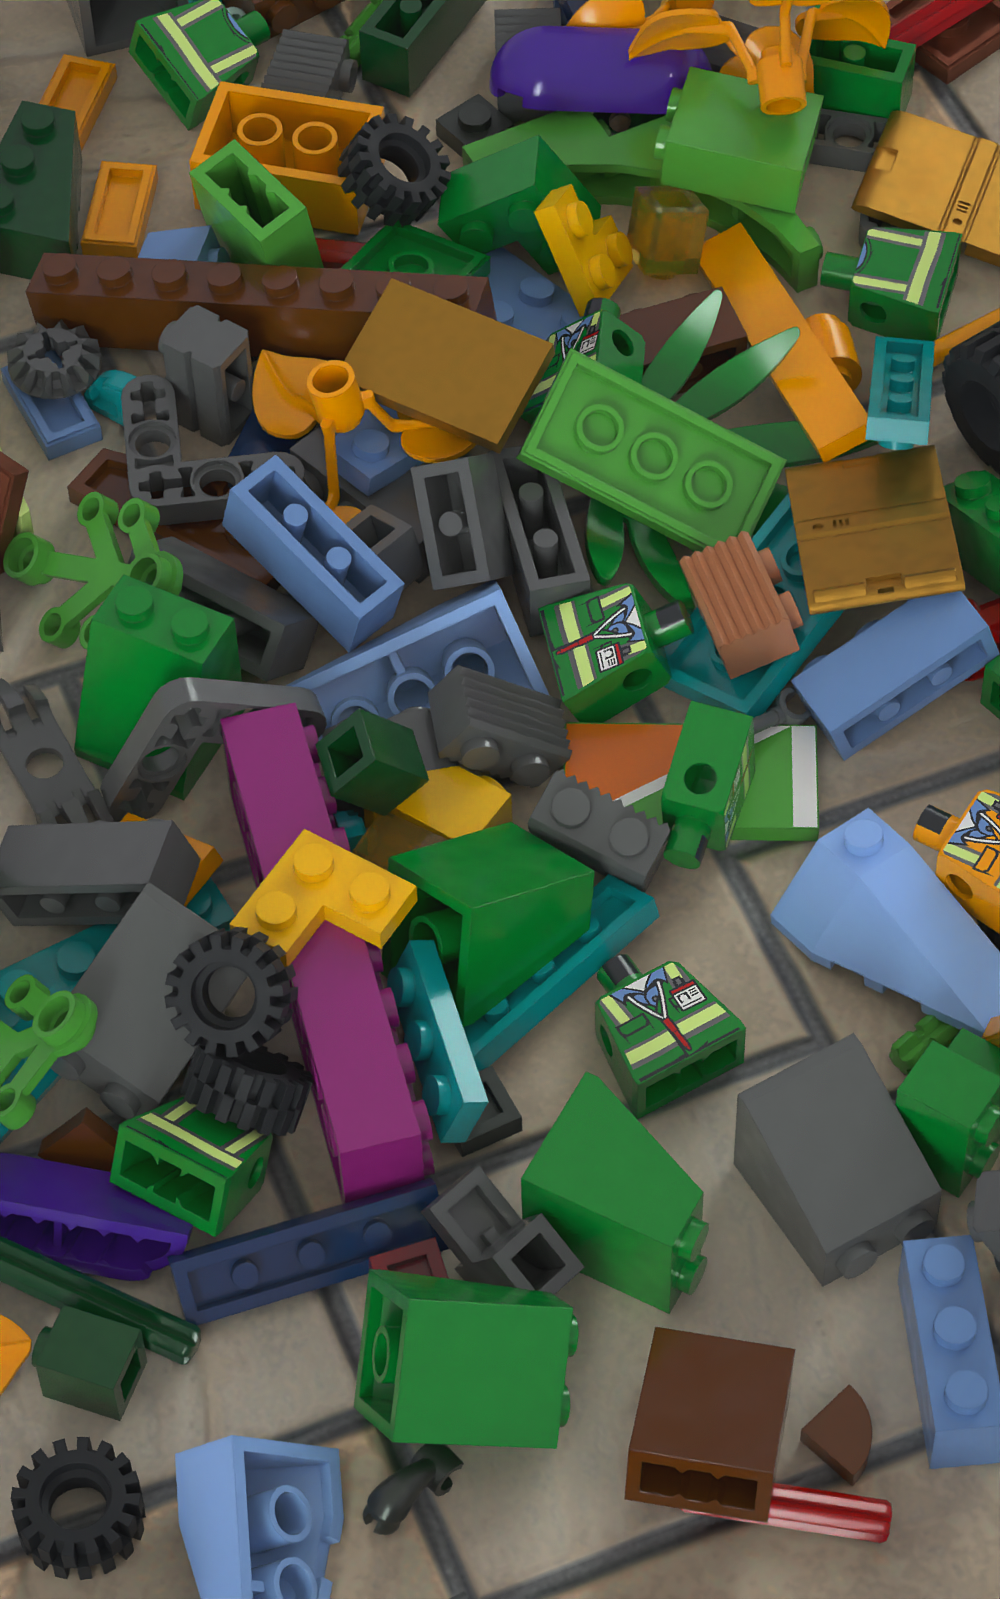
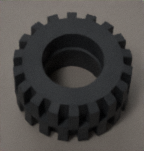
M999 321L949 350V354L945 356L943 362L945 371L942 372V383L946 391L944 394L957 427L979 458L987 466L990 465L998 474H1000Z

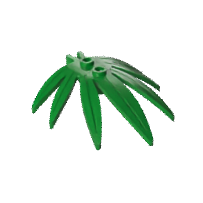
M721 290L713 291L666 341L642 377L643 386L670 400L682 389L697 366L711 336L723 297ZM798 327L787 329L736 355L702 378L684 393L676 403L709 420L718 417L745 399L772 374L796 344L800 336V329ZM797 421L766 423L728 429L786 459L787 461L783 468L823 462ZM867 440L834 459L862 451L878 443L874 440ZM776 483L753 531V536L788 494L787 486ZM591 498L586 514L584 539L588 563L597 582L602 586H608L617 573L624 550L623 523H625L633 551L650 582L669 603L680 599L689 615H691L695 605L683 571L665 535Z

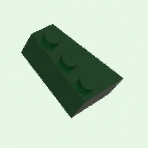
M22 100L0 142L1 274L31 280L43 253H77L79 244L78 211H80L82 154L75 111Z

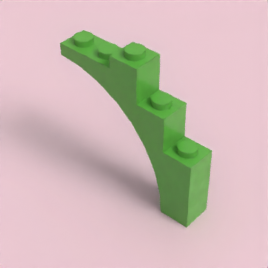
M555 111L462 146L463 166L536 135H540L600 205H624L663 211L702 223L720 233L741 222L766 261L776 269L797 293L818 284L819 259L823 257L822 243L815 229L811 226L806 227L796 213L792 214L660 184L663 160L654 159V149L661 124L668 126L672 124V122L666 121V115L612 135L606 122L602 119L597 120L591 112Z

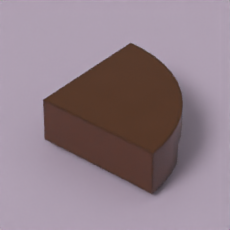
M85 1107L42 1139L38 1156L43 1160L110 1172L118 1132Z
M849 1384L801 1429L800 1441L851 1486L859 1480L867 1466L872 1443V1422L863 1399Z

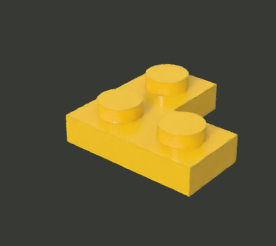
M572 184L551 190L536 208L534 214L578 314L582 317L589 300L593 298L610 299L633 268L632 248L627 236L623 232L618 231L612 215L597 220L592 219L588 206L585 202L579 201Z
M304 829L230 922V930L235 927L248 928V935L261 932L269 936L265 943L272 949L279 944L287 953L280 958L284 967L289 966L324 920L382 949L418 901L417 886Z

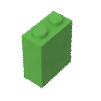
M690 67L683 89L673 87L671 91L666 121L672 122L671 126L661 124L657 135L654 159L663 160L660 184L795 214L817 137L824 96L806 92L807 105L803 110L788 115H768L760 109L758 84L749 85L745 78Z
M235 139L189 172L206 226L212 225L219 245L227 250L231 263L324 268L306 206Z

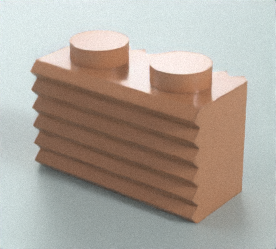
M741 531L737 537L729 536L726 542L717 541L714 547L706 546L703 552L694 551L691 557L683 556L679 563L690 591L730 680L800 650L793 629L804 624L790 591L788 590L778 595L773 586L783 580L769 547L757 551L749 533Z

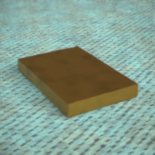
M391 278L344 362L353 368L360 391L372 390L377 403L500 454L554 357L555 350L551 342Z

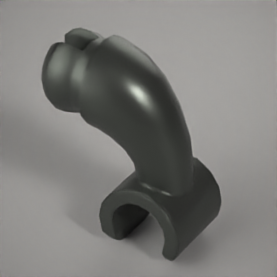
M424 1444L415 1453L409 1465L382 1481L368 1496L367 1505L362 1514L364 1523L367 1525L375 1519L378 1523L373 1531L374 1533L379 1535L394 1533L398 1530L400 1523L407 1517L416 1499L426 1487L436 1496H442L450 1491L453 1483L449 1475L461 1469L464 1464L463 1461L446 1444Z

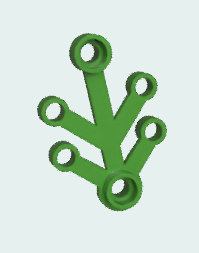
M91 492L82 499L78 507L77 518L79 523L87 529L96 558L56 552L51 542L30 532L18 534L9 543L3 560L4 570L9 577L29 586L46 584L53 578L87 583L60 607H53L44 614L39 625V635L43 641L65 649L70 647L79 636L81 646L87 650L91 619L94 615L90 616L83 623L82 627L80 621L107 598L123 574L179 596L183 583L182 564L176 556L166 551H160L154 535L160 521L159 510L154 505L140 498L128 500L122 506L120 512L115 500L99 492ZM117 518L120 530L129 534L135 555V559L131 564L124 562L113 529Z
M30 974L20 976L10 985L5 994L4 1003L7 1008L25 1021L33 1020L32 1027L17 1032L0 1020V1123L10 1130L23 1127L31 1119L36 1109V1099L31 1092L58 1057L77 1052L90 1042L95 1033L98 1017L96 1004L86 995L81 993L72 994L67 990L58 991L51 995L50 990ZM28 1057L12 1081L2 1086L19 1062Z

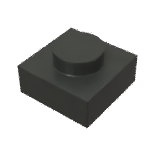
M477 94L436 119V136L462 157V146L514 127V123L480 94Z
M493 1066L479 1071L489 1102L466 1142L454 1143L461 1157L523 1131L522 1116Z

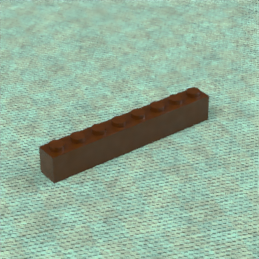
M43 253L25 291L36 324L38 322L46 329L54 328L62 319L69 329L84 325L89 337L98 339L99 347L159 351V339L165 327L170 322L177 321L190 307L199 305L219 315L220 322L227 319L247 329L251 357H259L264 349L285 356L317 358L326 361H344L391 278L497 321L489 278L476 276Z

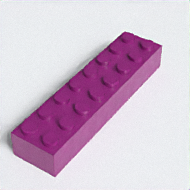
M296 702L220 719L230 796L256 889L304 829L350 852L344 827H336L333 814L337 813L335 797L330 795L325 776L321 775L318 765L321 762L315 746L319 742L314 725L302 726ZM324 920L291 963L293 964L296 976L291 978L289 982L290 987H298V998L290 1003L289 1008L294 1010L291 1019L305 1070L310 1071L313 1075L312 1079L314 1081L311 1086V1092L341 1201L344 1204L425 1179L424 1176L435 1174L434 1161L429 1145V1140H433L426 1104L423 1099L416 1101L412 1083H416V1076L408 1044L399 1043L395 1028L400 1026L399 1016L391 987L383 988L379 974L383 972L380 948Z

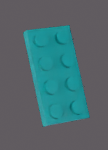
M789 493L753 536L752 541L757 551L769 547L783 580L773 586L778 595L789 590L798 608L804 625L793 629L800 650L730 680L698 607H696L690 615L694 634L664 647L672 674L669 683L664 688L695 702L753 716V718L759 716L767 710L844 612V610L815 615L809 614Z

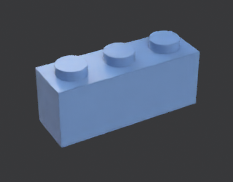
M274 455L230 489L222 526L348 653L394 618L405 583L277 455Z
M962 591L908 599L906 603L882 619L873 620L865 624L858 630L854 638L829 655H821L813 659L806 665L802 673L791 679V682L806 711L810 710L812 719L845 761L983 668L1000 653L988 624Z
M971 1235L903 1241L898 1286L929 1469L1000 1463V1381L974 1240Z

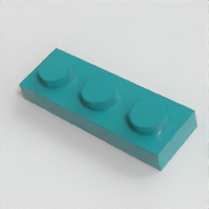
M409 940L398 963L388 974L387 988L391 987L398 1015L405 1033L404 1043L408 1044L412 1061H414L422 1085V1099L426 1104L428 1115L433 1118L440 1142H466L489 1101L434 940Z

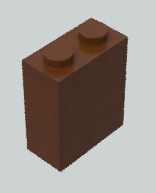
M655 1327L628 1449L624 1499L768 1523L790 1398L795 1349Z

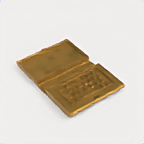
M892 111L851 209L903 229L963 234L962 242L967 244L964 251L965 255L1000 267V145L908 112Z
M935 445L785 469L810 615L966 590Z

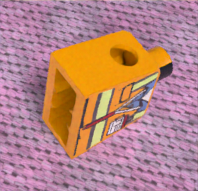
M988 789L977 792L961 818L929 804L917 821L913 832V840L939 852L935 875L967 913L1000 934V793Z

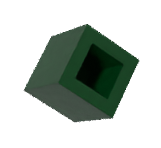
M360 708L315 744L330 795L386 816L429 781L413 729Z
M66 1305L62 1306L53 1327L45 1326L41 1330L32 1353V1366L36 1367L44 1397L121 1421L148 1362L141 1329Z

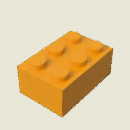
M220 81L189 160L190 171L235 139L306 206L312 228L359 235L369 207L363 204L357 209L351 203L356 196L355 192L344 193L341 184L345 181L346 177H338V167L342 163V161H339V158L366 122L368 123L372 117L380 115L382 119L385 117L384 107ZM192 184L195 209L201 210Z

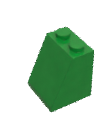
M123 574L91 619L74 745L75 755L110 769L153 695L161 686L169 681L184 677L242 682L234 618ZM245 709L235 712L231 716L243 714ZM202 742L170 795L184 801L222 744ZM171 747L156 749L145 757L161 754Z
M512 822L390 856L388 859V871L416 885L418 901L383 946V972L381 974L388 978L390 970L398 963L409 940H434L462 1025L465 1027L474 1024L589 930L595 871Z
M586 1071L521 1177L522 1219L542 1213L583 1264L584 1268L580 1273L668 1314L672 1311L682 1292L692 1295L696 1290L707 1265V1257L701 1255V1249L709 1230V1223L702 1221L704 1192L598 1076Z
M369 1269L354 1408L390 1441L396 1443L557 1449L559 1427L566 1425L570 1414V1394L568 1387L565 1385L567 1358L575 1354L578 1345V1322L575 1315H573V1307L551 1292L389 1270Z

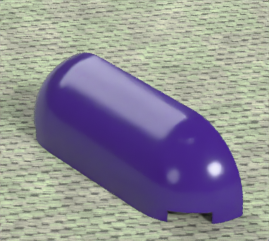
M537 26L519 32L501 47L492 63L489 89L497 98L505 95V93L523 97L522 107L533 110L666 114L673 87L683 89L689 68L695 67L712 71L708 57L702 49L666 50L633 58L629 61L628 49L640 30L639 28Z
M0 1152V1236L81 1273L125 1281L146 1280L150 1277L152 1271L169 1265L167 1256L183 1254L189 1242L193 1224L183 1221L109 1182L111 1172Z

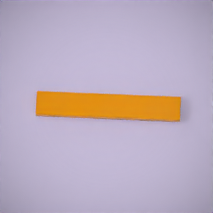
M740 222L691 248L690 250L696 264L712 289L722 286L748 335L747 344L749 347L792 327L800 329V336L796 344L769 378L823 463L866 442L867 412L742 223Z

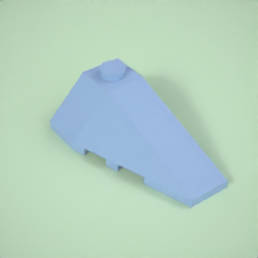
M495 579L429 609L359 646L350 653H346L286 685L310 689L316 694L326 718L327 726L325 729L347 719L359 708L385 719L397 715L410 707L421 706L430 708L428 692L457 665L549 695L502 590Z
M870 808L865 809L817 840L770 914L771 924L811 961L830 970L835 964L863 976L865 986L882 994L889 988L919 1002L923 1013L935 1016L938 1020L959 1030L964 1028L982 1038L990 1019L1000 1015V951L915 849Z
M230 1435L175 1454L179 1527L200 1599H330L333 1582L324 1578L330 1545L340 1542L344 1522L339 1449Z

